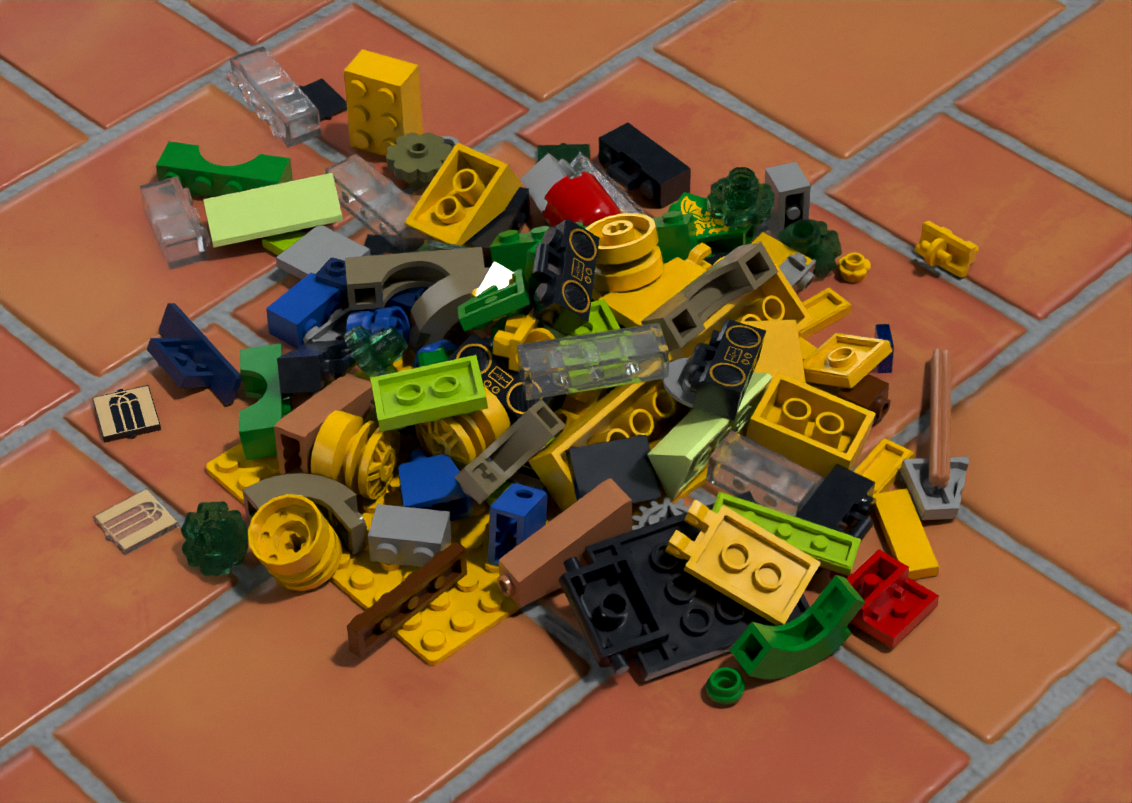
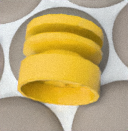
M484 387L488 409L479 410L472 414H460L442 418L435 422L415 424L416 436L422 449L427 451L429 457L441 454L449 455L456 467L461 471L511 427L508 414L498 398Z
M335 410L325 419L316 436L311 456V474L336 480L351 489L355 494H361L362 497L377 499L384 493L394 475L399 459L400 433L398 430L393 429L381 432L377 421L369 420L365 423L360 416Z
M294 494L274 497L263 504L251 519L248 529L249 546L275 581L286 589L306 591L317 588L329 580L339 567L342 556L341 540L315 503L306 497Z

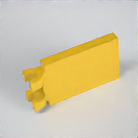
M700 243L691 250L685 261L676 257L665 263L661 276L652 283L629 291L611 292L598 300L605 299L616 321L645 339L649 335L641 321L712 267L710 263L703 260L711 254V248L704 243Z
M695 499L687 511L684 521L702 529L696 540L692 541L686 535L676 530L669 540L665 551L677 558L688 560L684 571L773 624L777 626L785 625L821 562L728 507L722 505L717 514Z

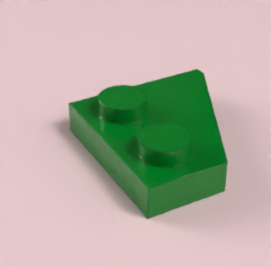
M522 269L516 270L511 274L514 282L508 286L498 289L497 285H492L478 296L458 306V317L464 332L472 328L474 330L483 329L489 326L494 319L503 315H517L526 308L525 306L530 305L527 280Z

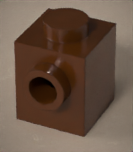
M869 374L851 389L842 387L836 396L876 413L873 424L878 418L882 419L885 417L891 403L890 399H888L889 383Z

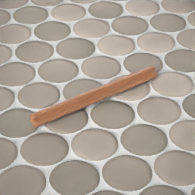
M937 348L933 351V357L931 358L929 483L933 487L945 488L948 486V480L950 479L951 353L948 350L942 351L940 348Z

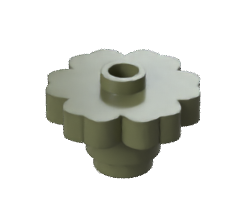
M428 132L421 136L416 133H408L405 136L398 137L396 144L390 145L387 148V168L394 170L396 178L403 179L408 182L412 189L418 190L423 187V184L431 183L450 154L451 146L444 144L443 137L435 136L433 133Z

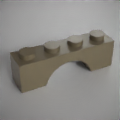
M762 242L738 246L644 318L641 323L658 351L682 348L705 330L704 322L715 311L732 300L756 290L774 276L778 270Z
M482 247L345 258L349 311L384 308L387 301L399 291L414 287L430 288L438 281L454 273L473 268L484 267Z

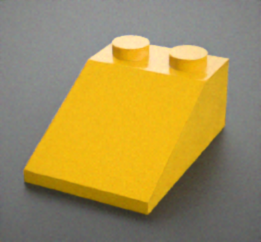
M457 142L404 223L414 230L458 249L506 209L522 183L508 164Z

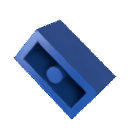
M311 272L266 308L269 334L295 348L303 345V338L310 329L315 326L319 328L323 326L338 309L344 311L342 289L317 282L316 274Z

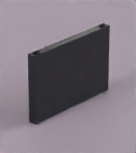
M639 434L636 437L581 447H570L565 450L577 501L609 478L631 498L632 504L649 500L656 501L658 498H661L655 469L647 455L650 452L647 435Z

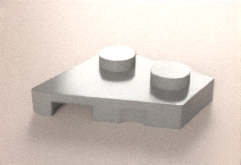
M968 456L950 457V479L948 480V486L945 488L930 485L929 458L903 459L900 471L921 520L956 519L966 479V470L969 464Z

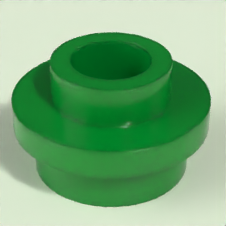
M723 667L716 669L708 678L706 692L709 698L717 703L731 704L742 698L745 692V683L736 670Z

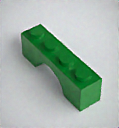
M168 141L156 164L160 190L207 197H217L293 181L290 158L259 154L254 159L240 165L221 166L204 159L200 154L199 145Z
M281 343L240 349V373L246 397L260 399L250 407L239 411V435L246 460L278 456L274 425L293 411L291 400L293 393L281 394L277 358L284 355Z

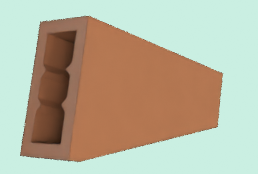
M344 373L274 425L280 475L311 474V456L316 436L325 419L333 411L347 412L360 416L363 420L375 407L370 403L374 398L370 381Z
M611 478L603 481L499 559L500 576L497 578V582L501 592L506 597H511L521 608L561 588L559 578L563 573L567 572L563 565L564 561L571 557H577L581 567L588 564L583 556L586 546L632 531L631 498Z

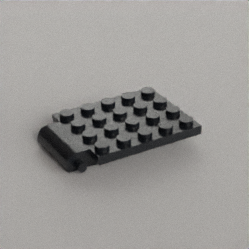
M750 491L735 496L756 503ZM715 503L707 505V507L712 510ZM687 512L586 546L583 556L588 565L581 567L577 557H571L564 561L563 565L567 572L563 573L559 578V583L599 667H612L615 674L619 675L629 670L630 667L627 661L633 659L644 682L729 652L751 622L767 626L777 625L684 571L688 560L677 558L665 551L669 540L676 530L686 535L692 541H695L702 529L684 521ZM802 594L786 623L796 619L810 607L804 594Z

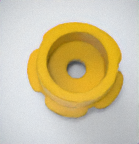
M856 252L849 253L838 261L841 277L851 283L865 280L867 271L871 269L870 261L865 259L862 254Z

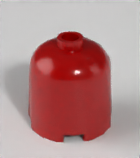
M585 171L581 172L582 176H577L573 179L565 176L556 182L544 197L547 205L545 211H542L543 217L551 227H555L565 219L581 222L583 226H588L605 217L622 213L595 176Z

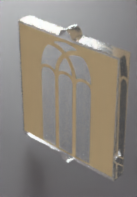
M147 488L93 516L94 522L105 533V539L112 541L124 555L179 527L178 520L167 510L166 503L160 502Z

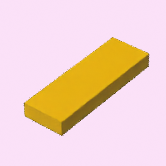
M907 488L873 494L872 497L876 499L874 511L893 558L909 567L908 577L912 580L937 576L939 573L938 562Z

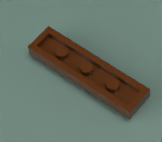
M457 542L452 543L445 550L436 553L419 570L410 573L393 590L383 594L366 611L356 615L347 625L349 650L361 658L466 576V549Z

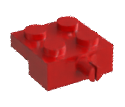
M880 549L853 574L850 573L847 576L831 570L829 575L830 579H833L835 575L845 577L866 602L850 623L892 649L938 606L939 595L908 577L909 567Z

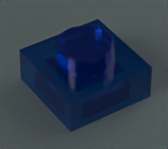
M889 324L875 325L874 338L890 341L892 352L877 365L878 373H892L894 345Z

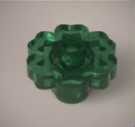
M746 167L734 168L726 178H721L713 183L710 194L707 196V210L710 212V216L714 219H722L725 226L745 228L749 223L761 225L764 221L770 219L771 209L775 204V194L771 186L764 183L759 184V179L755 176L754 171Z
M803 219L790 224L779 233L780 242L808 258L816 260L813 272L816 277H825L837 267L836 258L842 254L841 244L837 231L828 230L826 222Z
M359 325L358 327L354 326L344 334L345 343L352 351L353 359L358 367L365 374L369 375L370 378L398 372L393 363L403 357V351L408 348V345L395 327L381 328L372 335L367 329Z
M210 501L199 503L197 511L186 514L185 522L181 527V534L186 539L182 545V552L187 557L188 564L191 567H200L201 573L204 576H221L229 574L232 566L243 563L244 555L248 550V529L238 510H229L225 501Z

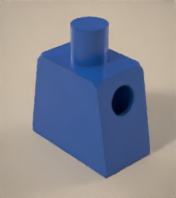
M417 449L408 455L407 463H403L398 467L402 507L450 512V521L474 516L473 498L464 493L460 483L454 478L460 471L449 455L441 454L429 457L427 451Z
M515 483L490 506L488 564L499 566L500 558L546 525L548 494L540 487H528Z

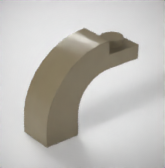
M473 268L449 275L432 285L418 298L410 310L416 325L411 328L408 338L415 355L422 347L442 340L447 331L459 322L458 306L471 299L472 291L474 288L479 289L490 268Z
M540 399L454 478L460 483L464 493L474 498L480 505L566 425Z
M285 474L264 479L243 489L245 512L250 520L263 504L274 497L285 494L302 495L315 503L340 540L353 554L366 548L364 532L367 531V526L364 518L358 512L356 494L336 480L314 474Z

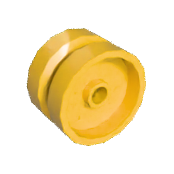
M623 213L605 217L585 228L600 238L593 284L598 290L607 292L629 291L650 284L661 276L664 264L660 248L657 246L659 240L655 222L651 217L638 213Z

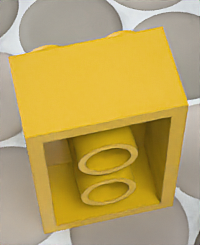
M362 49L344 69L350 145L386 156L387 148L390 145H395L398 137L405 136L408 133H416L419 136L423 134L419 65Z
M777 372L750 418L743 446L824 481L836 464L852 471L868 441L876 413Z

